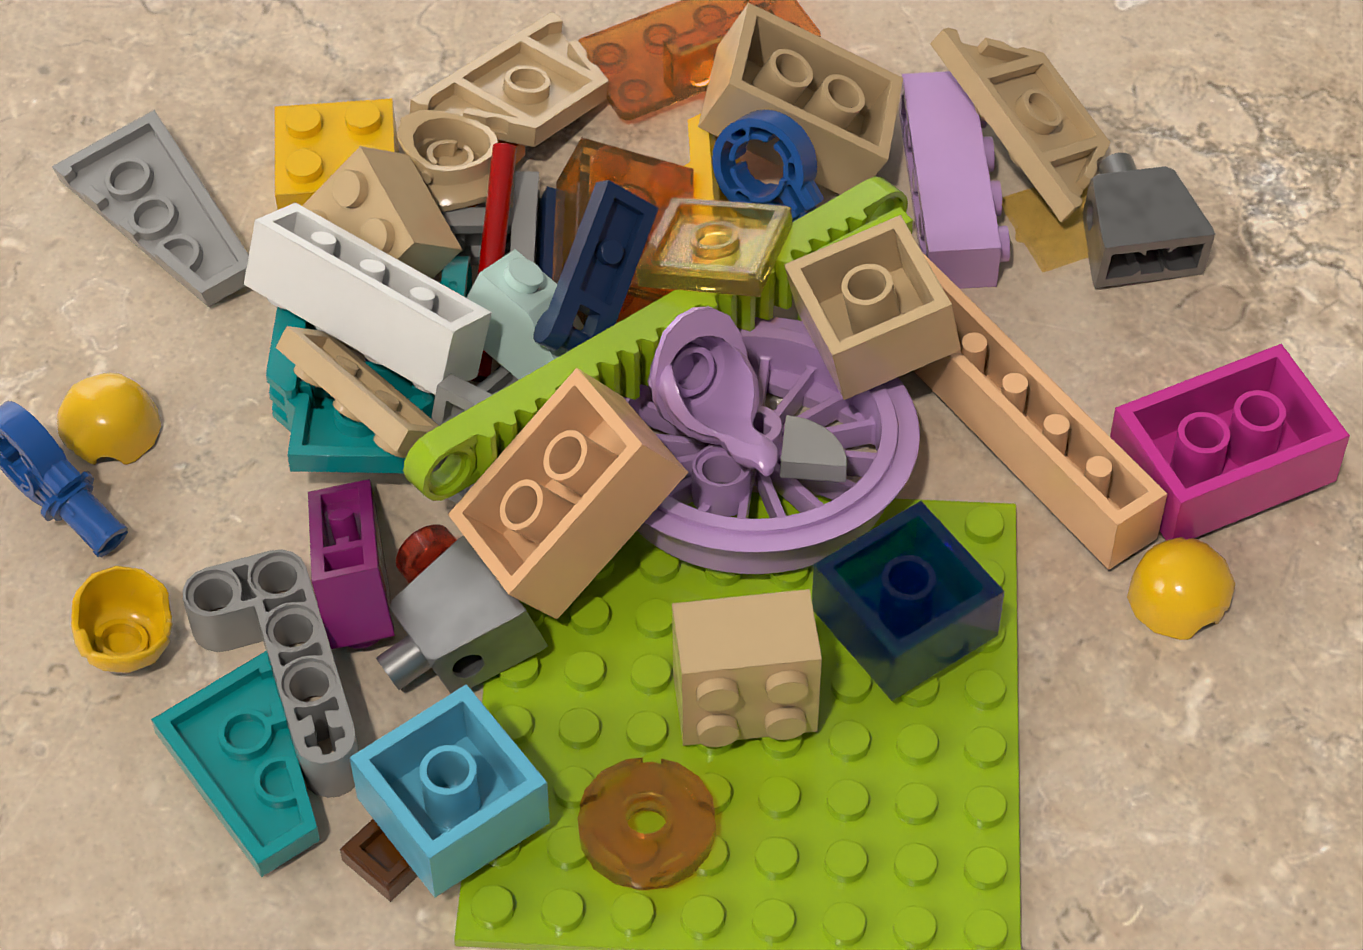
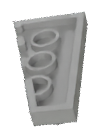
M155 110L52 166L58 179L208 307L245 286L244 280L249 257L247 251Z

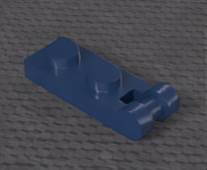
M610 180L596 182L549 308L542 314L535 326L533 339L536 343L552 351L561 348L568 352L616 324L658 212V207ZM578 311L588 315L582 330L572 326Z

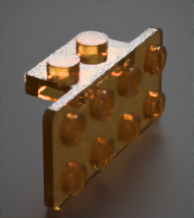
M680 0L582 37L578 41L586 50L587 59L597 65L608 79L606 100L617 116L623 120H633L707 91L717 47L748 2L816 36L821 37V32L797 0Z

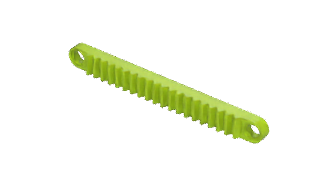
M875 176L861 182L427 432L416 441L405 458L403 472L406 479L432 501H442L450 498L476 483L576 368L619 395L636 400L640 397V385L649 386L647 380L662 333L678 315L694 307L709 306L729 315L737 328L752 331L755 329V317L769 321L773 318L774 306L783 309L792 307V292L784 264L808 255L894 209L901 207L907 212V196L882 177ZM445 457H447L445 462L440 466V468L433 472L434 468L438 465V463Z

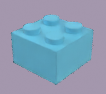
M467 684L350 757L357 799L434 898L550 823L546 780Z

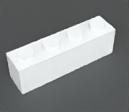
M293 203L255 220L244 280L245 286L266 297L272 305L289 310L313 324L317 330L323 331L363 353L369 361L384 365L410 380L421 391L435 395L437 385L450 374L467 382L477 377L492 312L297 203Z

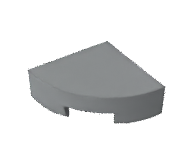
M786 415L780 477L846 482L847 459L844 448L839 440L818 423L805 418Z

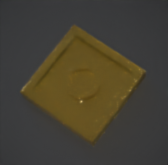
M672 198L636 267L638 286L760 297L793 226L791 207Z

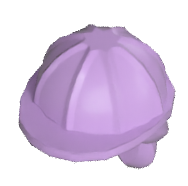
M709 306L694 307L678 315L662 333L647 380L652 390V400L660 417L689 437L704 443L720 444L723 449L730 453L737 464L743 465V467L756 468L764 476H770L777 463V447L770 439L755 430L753 426L760 403L757 376L748 360L747 350L740 331L729 315Z

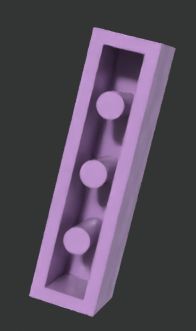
M950 71L902 74L903 82L900 94L899 117L918 246L959 289L997 287L1000 262H1008L1010 258V238L1008 227L998 226L996 216H1001L1002 190L999 180L990 181L989 172L994 171L995 163L994 143L992 136L983 137L981 129L986 128L987 122L977 114L974 103Z

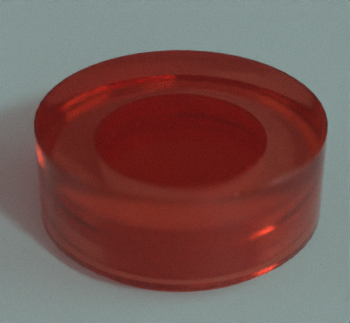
M434 524L422 527L413 532L401 545L396 556V567L410 584L457 539L443 525Z

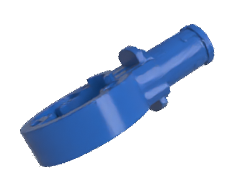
M756 110L728 125L718 136L712 156L713 171L717 183L732 204L748 214L755 215L764 232L782 229L816 209V205L824 200L814 181L817 175V157L813 144L804 129L789 116L774 110ZM777 136L780 140L775 143L773 148L780 154L784 164L783 178L780 179L779 184H765L755 179L748 170L746 161H740L736 164L735 160L746 153V146L750 140L757 139L762 142H769Z
M6 401L0 405V469L26 497L42 506L41 515L46 521H51L52 519L61 521L63 519L93 550L97 557H103L113 551L126 537L128 528L123 523H120L92 494L94 488L93 475L89 471L80 473L67 460L64 451L45 427L25 408L12 401Z

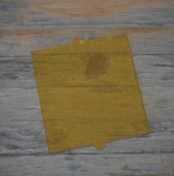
M1089 185L1080 196L1083 200L1081 206L1067 220L1060 222L1035 187L1002 197V209L1016 230L1015 240L1025 244L1043 273L1088 258L1083 208Z

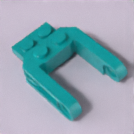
M455 256L441 270L442 279L439 283L467 298L472 288L471 257ZM277 307L266 379L267 383L270 384L269 397L273 401V417L291 432L287 454L290 472L404 474L405 458L397 457L381 449L373 440L375 433L365 424L341 414L334 408L333 402L335 399L323 388L305 382L294 373L295 364L276 348L287 326L317 329L313 324L289 310ZM365 362L428 417L432 418L434 394L419 390L410 380L384 365Z

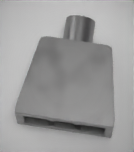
M1115 153L1106 157L1099 166L1100 174H1097L1090 180L1083 208L1082 220L1094 287L1099 288L1203 275L1216 234L1175 170L1167 166L1137 170L1132 156L1128 153Z
M463 535L392 599L390 609L408 635L376 657V659L398 690L432 667L451 694L466 684L470 689L541 652L548 647V644L519 600L506 592Z

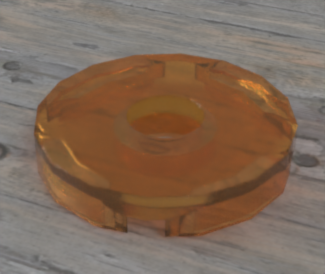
M643 757L625 759L601 771L584 790L580 802V812L577 817L580 847L593 869L616 885L641 891L668 888L692 876L709 857L716 835L713 797L700 777L678 762L661 759V764L656 762L643 763ZM648 810L657 812L666 821L661 829L648 834L636 832L628 825V820L634 814Z

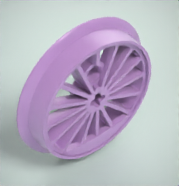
M755 317V329L746 331L738 328L741 333L747 350L748 360L758 379L760 403L753 426L755 430L770 439L777 447V463L770 476H764L756 468L743 467V465L737 464L730 453L723 449L720 444L704 443L689 437L660 417L652 400V390L649 386L640 385V397L636 400L624 397L648 426L670 434L656 435L689 472L637 531L661 550L683 561L712 570L740 574H768L796 570L827 560L851 547L875 525L885 508L897 497L907 483L916 463L920 441L919 422L915 406L907 389L898 377L843 400L802 321L782 317H773L768 321ZM767 393L783 398L774 411L765 407ZM801 405L810 409L797 417L811 420L823 427L835 420L843 423L825 428L839 440L844 449L865 444L875 445L877 453L844 450L847 459L846 475L860 476L862 478L855 483L847 479L846 482L780 477L786 415L794 416ZM753 486H757L769 518L748 519ZM776 491L800 513L786 516ZM810 491L832 499V501L823 504ZM693 502L698 509L690 507L687 504Z

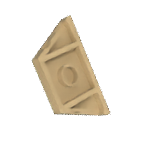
M550 12L413 97L410 101V114L418 110H441L458 114L471 120H478L481 124L488 126L497 135V140L535 147L606 100L608 79L597 65L587 59V52L578 40L568 42L562 34L563 20L558 14Z
M949 27L943 29L930 45L974 103L977 114L991 126L1005 145L1011 160L1024 171L1060 222L1067 220L1081 206L1083 200L1080 196L1083 190L1090 184V180L1095 176L1098 170L1097 163L1104 157L1111 142L1043 52L1025 47L1013 48L1005 42L987 37L978 46L962 43L956 29Z

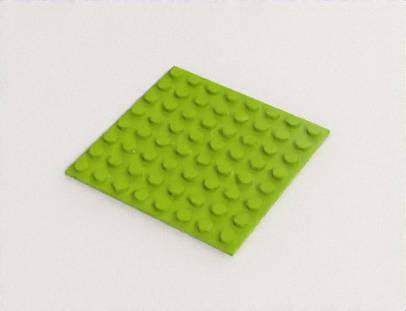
M752 492L748 519L769 518L760 494ZM777 493L786 516L800 513L783 496ZM814 495L823 504L832 501V499L822 495ZM895 498L885 508L875 525L859 541L843 552L811 566L768 574L730 573L700 567L666 553L636 531L558 619L519 600L548 644V647L484 681L482 704L546 780L550 823L461 881L454 937L455 946L517 950H1021L1016 504ZM693 502L687 504L690 507L698 509ZM810 589L822 658L818 731L803 733L796 738L788 740L761 737L735 740L733 743L722 747H707L702 744L683 746L673 675L672 603Z

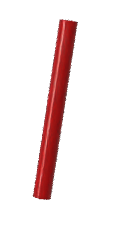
M495 143L492 148L478 275L481 271L505 256L517 147L508 143ZM484 350L477 377L471 381L482 382L491 374L493 358Z

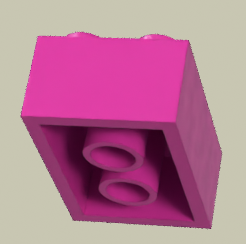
M1282 343L1115 407L1110 438L1167 493L1159 529L1166 541L1179 537L1185 539L1196 538L1335 482L1350 437Z

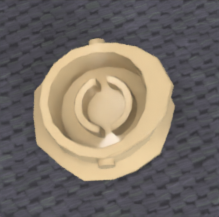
M418 110L401 117L396 136L404 153L409 155L440 211L447 212L486 202L493 144L498 143L497 135L478 120H471L461 115L441 110Z

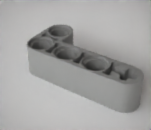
M270 550L195 572L184 585L183 602L192 635L197 644L205 650L223 652L263 641L305 785L314 794L326 798L340 797L350 792L355 787L350 757L359 752V746L308 571L301 557L287 550ZM288 590V591H286V592H284V593L274 594V593L279 592V591ZM216 608H223V609L218 610V611L209 612V611H211V610H213V609H216ZM294 643H305L298 647H288ZM310 696H322V698L316 701H303ZM330 738L334 752L323 755L318 741Z

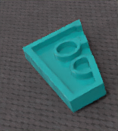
M267 650L151 719L156 735L261 877L320 841L317 824L293 746Z

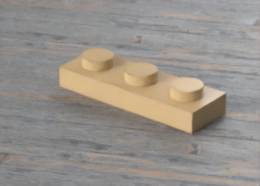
M287 326L276 348L295 364L294 373L305 382L323 388L335 399L333 402L334 408L341 414L365 424L375 433L373 440L381 449L397 457L406 458L409 450L418 439L439 426L335 337L323 331Z

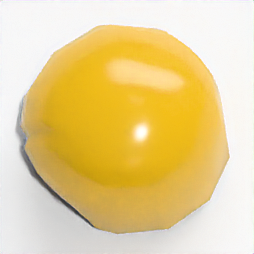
M110 372L98 374L74 384L67 391L59 407L56 419L58 435L63 444L68 449L74 451L77 456L92 465L96 464L97 459L101 457L115 458L126 465L135 462L154 445L161 428L158 408L145 389L120 373Z
M1179 537L1156 544L1143 555L1132 575L1127 599L1135 617L1154 633L1179 640H1188L1202 627L1212 622L1215 625L1220 622L1224 612L1230 607L1235 589V580L1226 559L1209 544L1194 538L1185 539Z
M113 566L92 573L77 589L72 601L71 629L74 643L80 655L87 658L89 664L103 671L130 673L155 664L170 643L169 636L171 635L173 622L169 605V592L163 583L143 569Z

